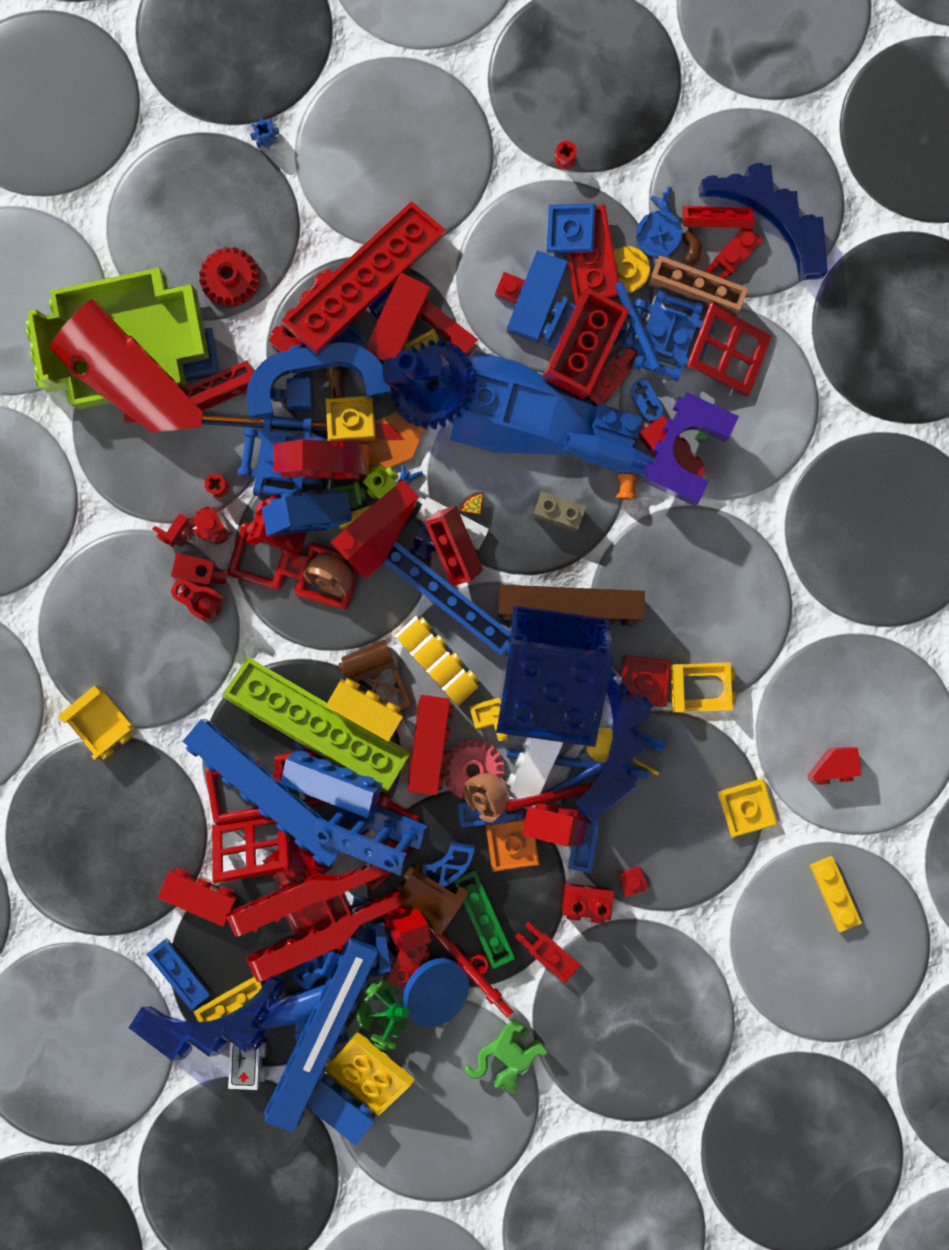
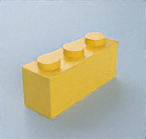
M349 678L346 681L341 679L326 707L389 742L403 718V713L400 712L401 708L391 702H388V704L383 703L379 700L380 696L370 690L367 693L358 688L360 685Z

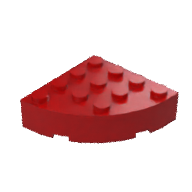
M307 439L274 444L273 473H281V478L304 477V479L327 478L333 480L350 478V480H364V476L369 475L370 451L369 445L351 442L332 443V441Z

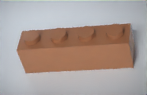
M660 255L648 283V286L658 290L659 288L664 289L666 293L693 302H697V300L704 302L703 306L709 308L711 303H715L716 306L734 316H737L748 291V288Z

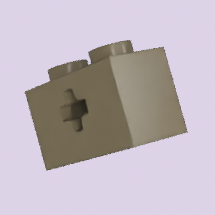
M541 491L533 517L577 532L586 506Z

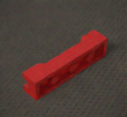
M429 300L426 301L419 317L450 340L452 349L467 359L478 346V339Z

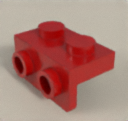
M179 513L167 532L155 525L152 530L158 533L156 538L171 547H174L175 544L182 547L186 540H191L195 535L192 528L195 523Z

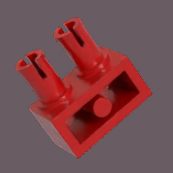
M565 883L562 914L567 915L569 920L580 921L581 917L590 918V921L594 923H605V920H611L614 891L612 888Z

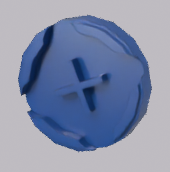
M664 210L645 215L639 222L636 230L637 244L640 250L651 258L658 259L659 255L667 258L674 254L680 247L683 238L682 226L678 218Z

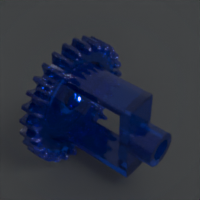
M439 339L436 345L433 340H429L428 347L423 342H420V350L412 346V351L403 350L395 358L385 359L382 370L383 379L390 386L391 391L395 393L390 395V399L395 402L393 407L398 410V414L409 424L412 422V425L417 428L421 425L424 430H427L430 425L433 430H436L438 423L441 427L445 428L446 420L453 424V415L461 418L460 409H469L465 401L473 402L474 400L468 395L469 393L476 392V389L471 386L477 383V379L472 376L476 373V370L471 367L473 362L467 358L468 355L464 351H461L457 345L454 346L449 341L444 343Z

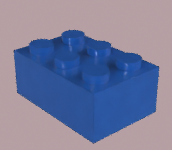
M336 489L324 491L323 494H317V491H309L303 493L302 496H296V492L285 493L281 495L282 498L272 499L270 504L262 507L267 536L328 531L352 521L347 492L338 493Z

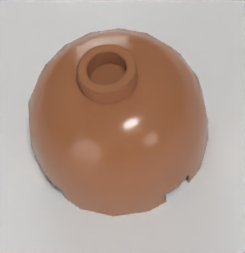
M338 553L318 555L311 560L303 574L304 578L311 585L315 581L320 585L319 590L338 597H342L343 594L346 596L352 583V571L345 562V558Z
M482 773L471 777L464 783L466 785L462 788L464 798L472 811L477 809L481 813L479 818L482 820L494 822L507 809L506 805L507 801H509L508 785L502 778H498L490 773Z

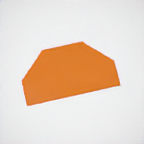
M413 404L374 422L392 424L405 440L376 439V441L357 442L369 445L370 470L379 465L387 469L413 458L425 428V423L417 404Z

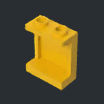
M94 685L58 715L63 723H68L93 753L91 757L94 760L101 758L105 760L115 752L113 748L119 743L123 745L133 737L131 733L136 730V727L100 685Z

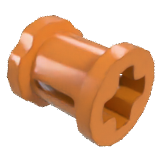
M618 474L617 479L620 482L619 494L616 495V499L637 500L638 496L635 494L636 481L639 479V476L635 474Z

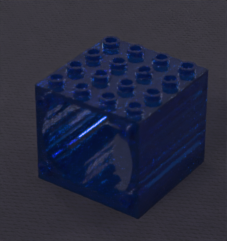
M513 605L500 686L496 733L596 747L613 661L610 619Z

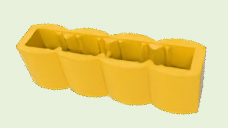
M415 616L394 636L454 703L459 706L479 688L476 684L479 679L471 670L466 673L462 669L463 661L455 653L450 655L444 649L447 644L439 635L434 637L429 632L432 627L423 617L418 620Z

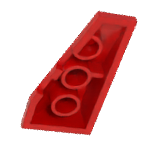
M401 480L349 524L330 543L367 580L384 564L419 496L404 480Z

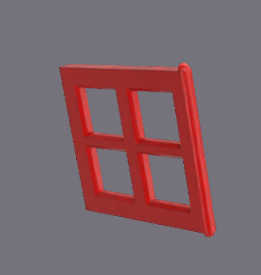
M711 303L691 352L687 367L745 396H749L772 335L719 308L715 303ZM715 317L733 326L726 344L709 336ZM741 332L759 340L752 358L735 350ZM706 342L723 351L717 369L699 361ZM732 356L749 364L743 383L726 374Z
M264 816L212 825L213 883L217 884L288 871L290 869L288 834L278 829L277 839L256 842L255 827L277 823L271 817L268 819ZM245 829V845L223 849V833ZM278 845L279 861L256 865V849ZM246 851L245 868L223 872V856Z

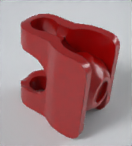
M184 579L174 582L171 588V594L175 600L187 606L190 613L195 617L210 624L215 622L212 618H215L221 611L223 600L227 601L229 598L218 591L199 586ZM181 585H183V586L181 587V589H180V591H179V595H178V588H179ZM190 589V594L186 597V591Z

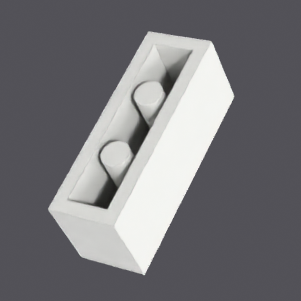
M536 726L534 732H529L525 744L528 745L525 753L520 752L515 763L518 769L515 774L511 773L507 780L510 797L520 799L541 793L562 747V736L539 726Z

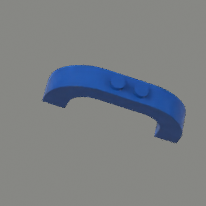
M345 342L330 343L317 355L308 347L304 348V345L291 346L289 351L279 352L264 360L252 374L247 388L250 419L273 416L270 398L271 389L279 378L288 374L334 366L349 367L362 379L366 399L390 395L389 379L380 361L361 346Z

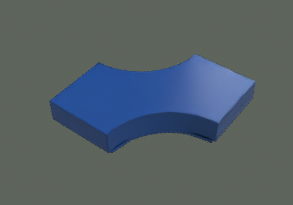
M332 950L300 964L295 972L294 979L302 988L311 989L319 977H331L340 954Z

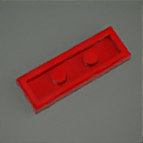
M682 206L683 227H754L755 221L751 207Z

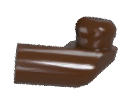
M689 229L683 234V240L689 246L688 254L684 256V260L687 264L693 265L701 259L702 243L692 230Z

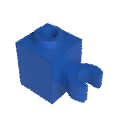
M297 374L293 375L292 378H286L287 389H271V399H273V402L287 401V407L290 411L314 410L313 382L306 375Z

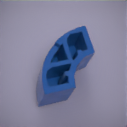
M451 842L448 851L442 858L433 862H424L422 874L443 887L449 885L465 872L472 860L475 846Z

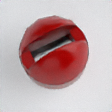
M483 954L475 955L470 960V963L481 975L489 969V959ZM475 961L485 962V965L475 964Z

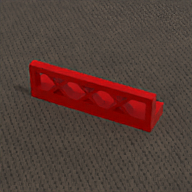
M247 360L186 386L181 390L188 394L187 396L202 411H205L246 393L253 371ZM244 369L247 370V373L235 378L237 372ZM219 380H224V381H226V382H224V383H222V384L217 385V386L214 387V384H215L216 381H219ZM195 390H204L203 392L192 396Z

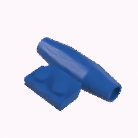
M600 403L596 406L592 424L594 435L569 432L563 446L564 451L590 464L622 474H635L646 477L643 475V471L648 461L653 463L654 460L651 456L632 447L639 438L642 417Z
M326 982L312 986L309 990L304 989L285 996L261 1010V1020L265 1029L296 1024L294 1036L298 1042ZM346 1029L342 1036H338L335 1042L336 1045L348 1041Z

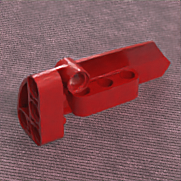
M95 299L88 300L67 321L51 342L49 349L69 369L73 376L82 380L150 432L202 427L203 411L179 388L178 383L131 335L128 336L113 320L115 318L99 301ZM81 361L87 364V371L84 374H80L77 370V366Z

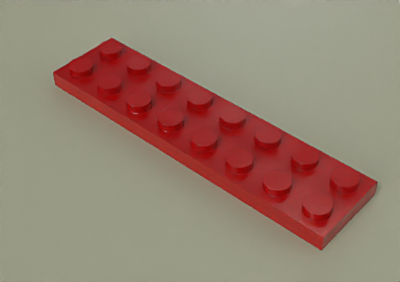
M411 201L281 320L282 325L316 355L319 354L397 280L400 272L405 273L444 237L446 229Z

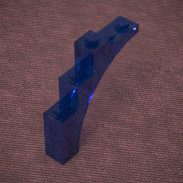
M755 163L748 166L744 176L732 174L728 177L718 178L716 175H711L701 180L698 187L699 197H719L751 207L764 216L780 232L795 260L799 281L823 279L827 274L823 217H815V215L809 214L800 218L797 191L779 189L774 192L772 165Z
M601 662L596 664L593 669L602 681L608 695L613 727L609 755L604 767L591 788L576 801V804L590 822H594L638 788L635 784L638 779L630 769L625 771L623 768L646 751L643 747L646 742L638 732L633 734L631 731L653 715L651 708L654 707L645 695L641 698L637 693L632 698H629L628 696L631 692L623 682L618 685L614 680L615 672L608 664L603 666Z
M269 977L259 992L246 1004L226 1016L211 1021H183L168 1016L152 1006L141 1007L128 1028L171 1061L185 1059L192 1051L193 1047L191 1045L208 1057L220 1055L228 1046L227 1040L244 1052L254 1051L263 1043V1035L266 1032V1029L259 1024L263 1023L269 1016L270 1010L268 1009L273 1001L276 1002L282 995V987L285 982L279 977Z

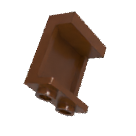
M419 861L415 869L411 866L403 877L406 883L401 881L395 891H400L404 900L402 907L419 909L428 923L429 929L441 936L469 891L460 886L456 894L450 892L422 874L419 870L423 863Z

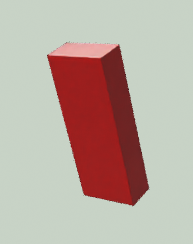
M400 272L365 349L375 357L396 366L432 288Z

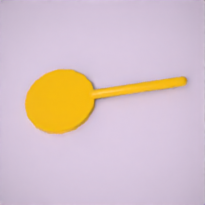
M606 727L597 728L588 735L586 750L595 761L601 763L610 762L619 755L643 769L659 775L658 770L621 752L620 738L612 729Z

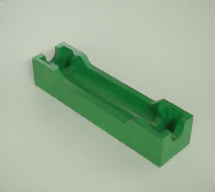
M475 868L458 877L454 883L457 889H459L462 881L475 877L476 884L471 883L465 886V889L469 892L463 903L494 969L514 960L515 955ZM503 948L508 951L505 957L493 959V953L504 951Z

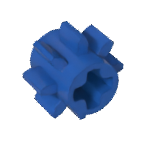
M260 118L256 125H251L255 132L251 133L250 136L252 140H257L256 145L258 148L264 146L270 150L271 145L274 143L278 144L275 135H278L280 132L278 127H273L272 119L265 121Z

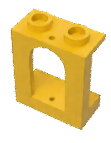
M731 662L671 665L672 712L733 710V705H736V693L732 691L731 682L735 681L734 667H731ZM713 675L719 677L723 682V692L717 698L684 700L683 676Z

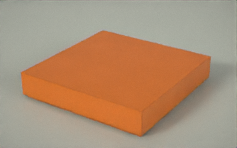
M525 818L486 825L492 872L539 865L536 839L522 836Z

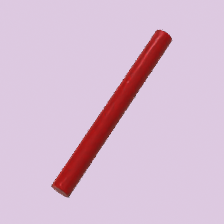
M592 783L511 800L507 801L506 807L508 811L534 806L537 803L543 804L594 792V786Z

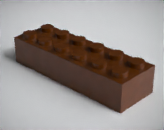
M501 584L499 587L498 616H503V621H517L518 617H526V622H541L542 618H549L550 623H564L566 619H572L574 624H588L590 620H595L597 625L614 624V621H619L621 626L638 625V622L644 620L645 591Z

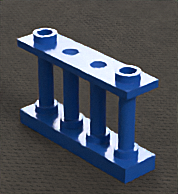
M335 806V816L329 822L320 818L315 820L312 840L401 876L406 859V853L404 852L409 846L418 850L421 849L424 844L427 825L379 806L368 818ZM345 819L356 825L350 831L340 827L339 824ZM365 828L378 833L373 840L360 835ZM387 837L400 842L395 849L382 844Z

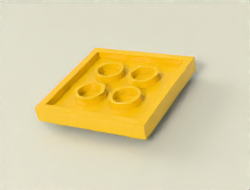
M358 1032L328 1062L325 1070L328 1075L350 1091L358 1100L370 1107L378 1116L402 1095L414 1081V1078L405 1069L399 1067L387 1054L381 1052Z

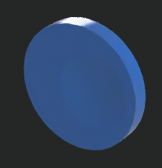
M446 958L434 959L420 966L408 980L403 993V1005L409 1009V1017L423 1027H437L450 1021L459 1013L466 1002L469 993L468 976L464 969L455 961Z

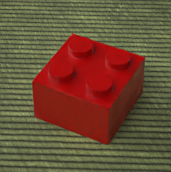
M537 803L536 807L527 808L522 836L567 847L583 845L588 817L581 816V811L563 809L559 808L558 805L549 803Z

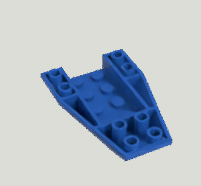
M475 350L457 407L450 440L494 453L572 455L563 449L565 438L569 432L594 435L592 424L596 405L542 379L540 373L520 362Z

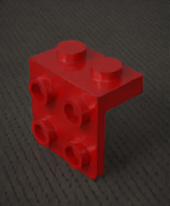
M274 495L263 501L261 500L255 508V519L247 529L248 537L246 542L252 546L266 542L291 557L299 556L308 532L267 536L262 507L270 504V500L279 497Z
M294 837L288 841L290 869L288 871L269 873L268 875L273 877L278 883V889H282L313 874H326L332 869V865L327 866L325 864L323 866L313 858L315 854L308 848L304 850L295 843L296 838ZM279 849L263 859L262 862L266 864L279 861Z

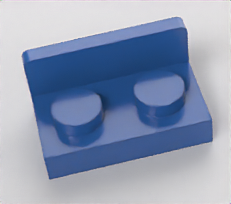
M563 297L561 303L556 302L552 311V315L555 317L551 324L547 322L542 336L545 337L544 345L553 349L556 348L576 306L569 303L566 297Z

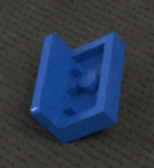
M376 923L369 928L357 929L354 932V937L374 945L378 951L377 955H379L374 969H370L367 977L382 976L391 972L390 968L393 966L391 953H388L389 932L385 929L384 923Z

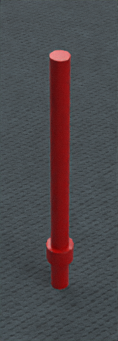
M429 929V932L487 995L485 998L490 1004L494 1003L506 1018L509 1017L514 1011L502 999V994L497 988L493 989L444 933L440 936Z

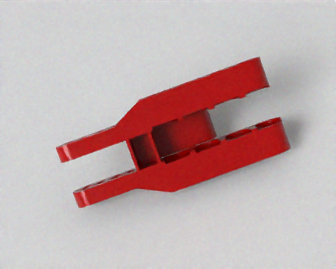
M368 863L343 875L313 874L229 912L226 918L235 937L252 930L256 932L259 927L273 921L279 922L284 916L292 932L297 933L258 950L246 958L256 982L266 980L343 946L361 924L402 906L404 900L400 891L390 892L354 909L351 908L345 892L381 877L388 871Z

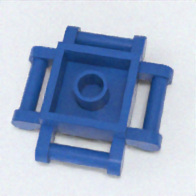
M659 288L654 305L644 300L636 299L634 308L640 321L644 312L650 314L645 332L660 362L675 366V368L660 364V369L652 371L648 360L644 359L646 355L640 342L635 340L636 333L631 322L621 345L638 351L633 368L639 370L643 368L671 377L672 381L678 382L683 366L687 367L689 358L686 356L695 329L700 330L703 321L698 319L704 302L698 300L693 302L665 293L666 290ZM665 302L693 313L691 317H688L686 313L667 307L665 309L661 308V304ZM712 324L709 336L711 335V333H714L716 327L715 324ZM707 342L705 343V346L699 359V361L701 362L708 344Z
M268 416L263 419V430L244 428V436L246 437L242 465L238 469V475L256 478L253 487L254 496L275 495L282 497V494L296 492V496H302L305 485L322 486V478H281V473H273L274 444L301 439L328 441L326 438L311 437L312 418L301 420ZM272 425L303 429V434L301 436L284 432H271ZM255 438L261 439L257 470L250 469ZM264 481L294 484L295 488L265 486Z

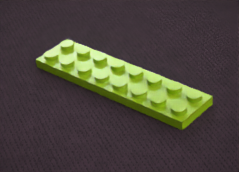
M247 657L222 693L224 699L339 767L349 768L354 773L370 776L375 781L383 783L381 791L385 794L389 791L411 752L391 740L388 742L326 707L327 703L250 657Z

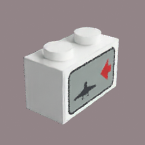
M234 1034L231 1038L228 1089L258 1090L261 1082L265 1081L266 1068L262 1067V1058L266 1057L267 1043H263V1035Z

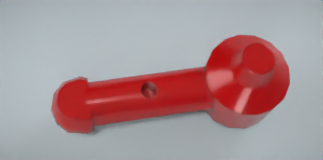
M380 793L377 806L419 822L420 817L394 803L390 795Z

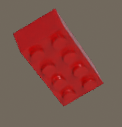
M587 287L580 295L541 378L581 399L587 397L597 380L629 309Z
M419 694L407 783L408 792L437 795L438 790L443 788L444 776L440 774L441 766L446 765L447 752L443 750L444 741L449 742L450 727H446L447 717L452 718L454 705L449 703L450 698Z

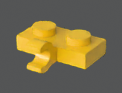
M515 694L469 706L475 729L479 730L494 725L499 742L508 740L504 722L522 718Z

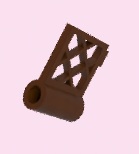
M386 640L341 657L342 662L338 664L343 676L348 675L349 679L356 683L365 678L373 681L372 692H374L377 683L390 688L386 699H379L385 704H388L392 690L402 693L405 702L398 704V707L403 709L412 705ZM392 668L395 675L392 685L379 680L382 671ZM378 673L376 679L373 678V677H370V676L375 675V674ZM396 680H397V683H398L400 689L397 688V687H394V685H395V683H396Z

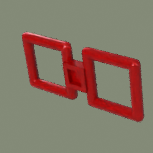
M243 523L241 525L227 574L230 577L274 590L281 588L284 576L298 579L294 591L296 596L341 610L348 609L359 574L352 565L350 568L352 571V583L347 595L344 596L343 594L341 599L305 589L307 580L303 574L311 560L315 558V554L332 555V553H338L342 555L337 549L317 543H310L305 557L301 555L291 557L282 552L274 579H270L238 569L248 537L247 529L250 524Z
M311 749L304 750V752H307L312 757H321V759L328 760ZM292 753L277 755L274 758L276 772L271 774L280 782L285 761ZM208 768L205 770L212 818L215 824L263 816L258 811L260 807L222 814L215 776H220L221 774L217 771L212 772ZM315 797L302 799L310 807L330 804Z

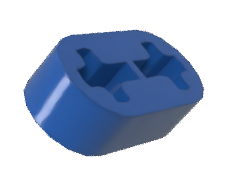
M644 379L636 380L630 388V396L641 417L646 422L653 423L661 417L663 413L662 405L648 381ZM638 385L640 388H646L644 392L645 400L641 394L635 393ZM647 402L651 408H657L655 417L652 414H646L648 410Z

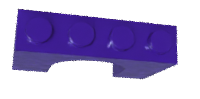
M686 392L683 398L678 397L672 409L676 411L673 420L668 418L663 428V432L666 435L663 441H657L652 452L656 456L653 463L648 461L643 475L646 476L644 483L696 506L700 502L709 481L679 466L673 454L674 441L679 434L685 431L697 430L726 442L739 416Z

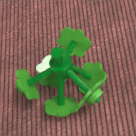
M381 979L378 983L373 981L367 984V988L364 991L367 994L364 997V1001H367L374 994V1000L387 1006L386 1010L371 1013L370 1004L361 1002L356 1014L357 1022L365 1031L370 1030L373 1018L380 1017L378 1026L382 1028L383 1036L373 1034L371 1039L375 1041L374 1045L385 1051H388V1048L396 1049V1044L390 1041L388 1037L389 1035L392 1038L400 1036L401 1030L405 1028V1023L402 1020L410 1014L408 1008H405L403 1004L396 1003L394 997L397 996L396 990L398 986L387 982V979Z

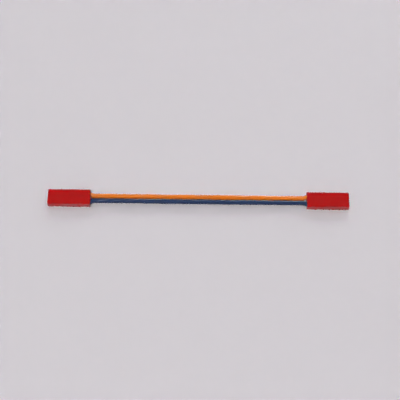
M124 412L123 421L125 423H138ZM203 415L202 424L263 428V419ZM313 422L311 432L328 433L327 423ZM375 423L376 439L405 440L392 424ZM272 425V429L303 431V429Z

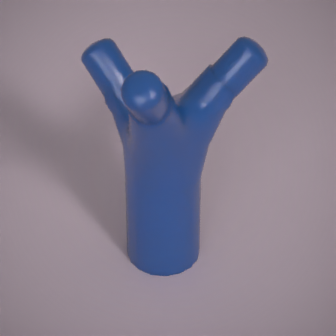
M668 186L666 191L662 193V199L651 196V200L656 202L661 210L672 213L670 208V192L672 188Z
M402 465L399 482L404 480L409 484L415 478L422 476L423 472L419 471L411 474L409 471L406 472L405 466Z

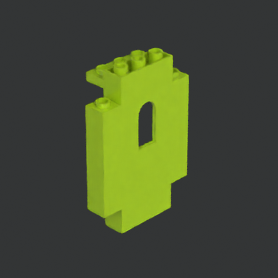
M160 267L51 290L49 306L54 314L44 315L37 309L27 311L26 334L31 342L30 357L35 364L34 379L36 385L47 393L68 389L65 391L66 399L71 406L78 410L111 402L82 380L73 376L69 369L52 353L49 346L67 321L90 299L99 301L115 318L113 320L128 336L131 335L178 383L179 388L187 386L183 364L210 359L197 290L191 284L169 289L166 274ZM81 361L77 366L80 374H84L87 371V364L84 361Z

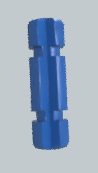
M623 725L619 736L624 739H631L632 742L648 748L652 747L653 750L662 752L665 748L666 741L658 737L655 739L654 736L637 729L633 730L632 727Z

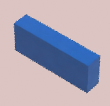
M539 250L536 251L507 326L508 333L535 343L538 342L568 261Z

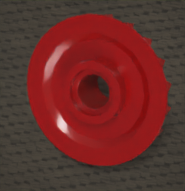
M224 246L223 249H215V252L208 255L207 259L202 262V268L199 271V282L202 291L210 301L222 307H237L248 302L255 295L260 283V272L257 263L251 255L243 249L240 250L236 247L227 248ZM226 272H234L230 279L223 278Z

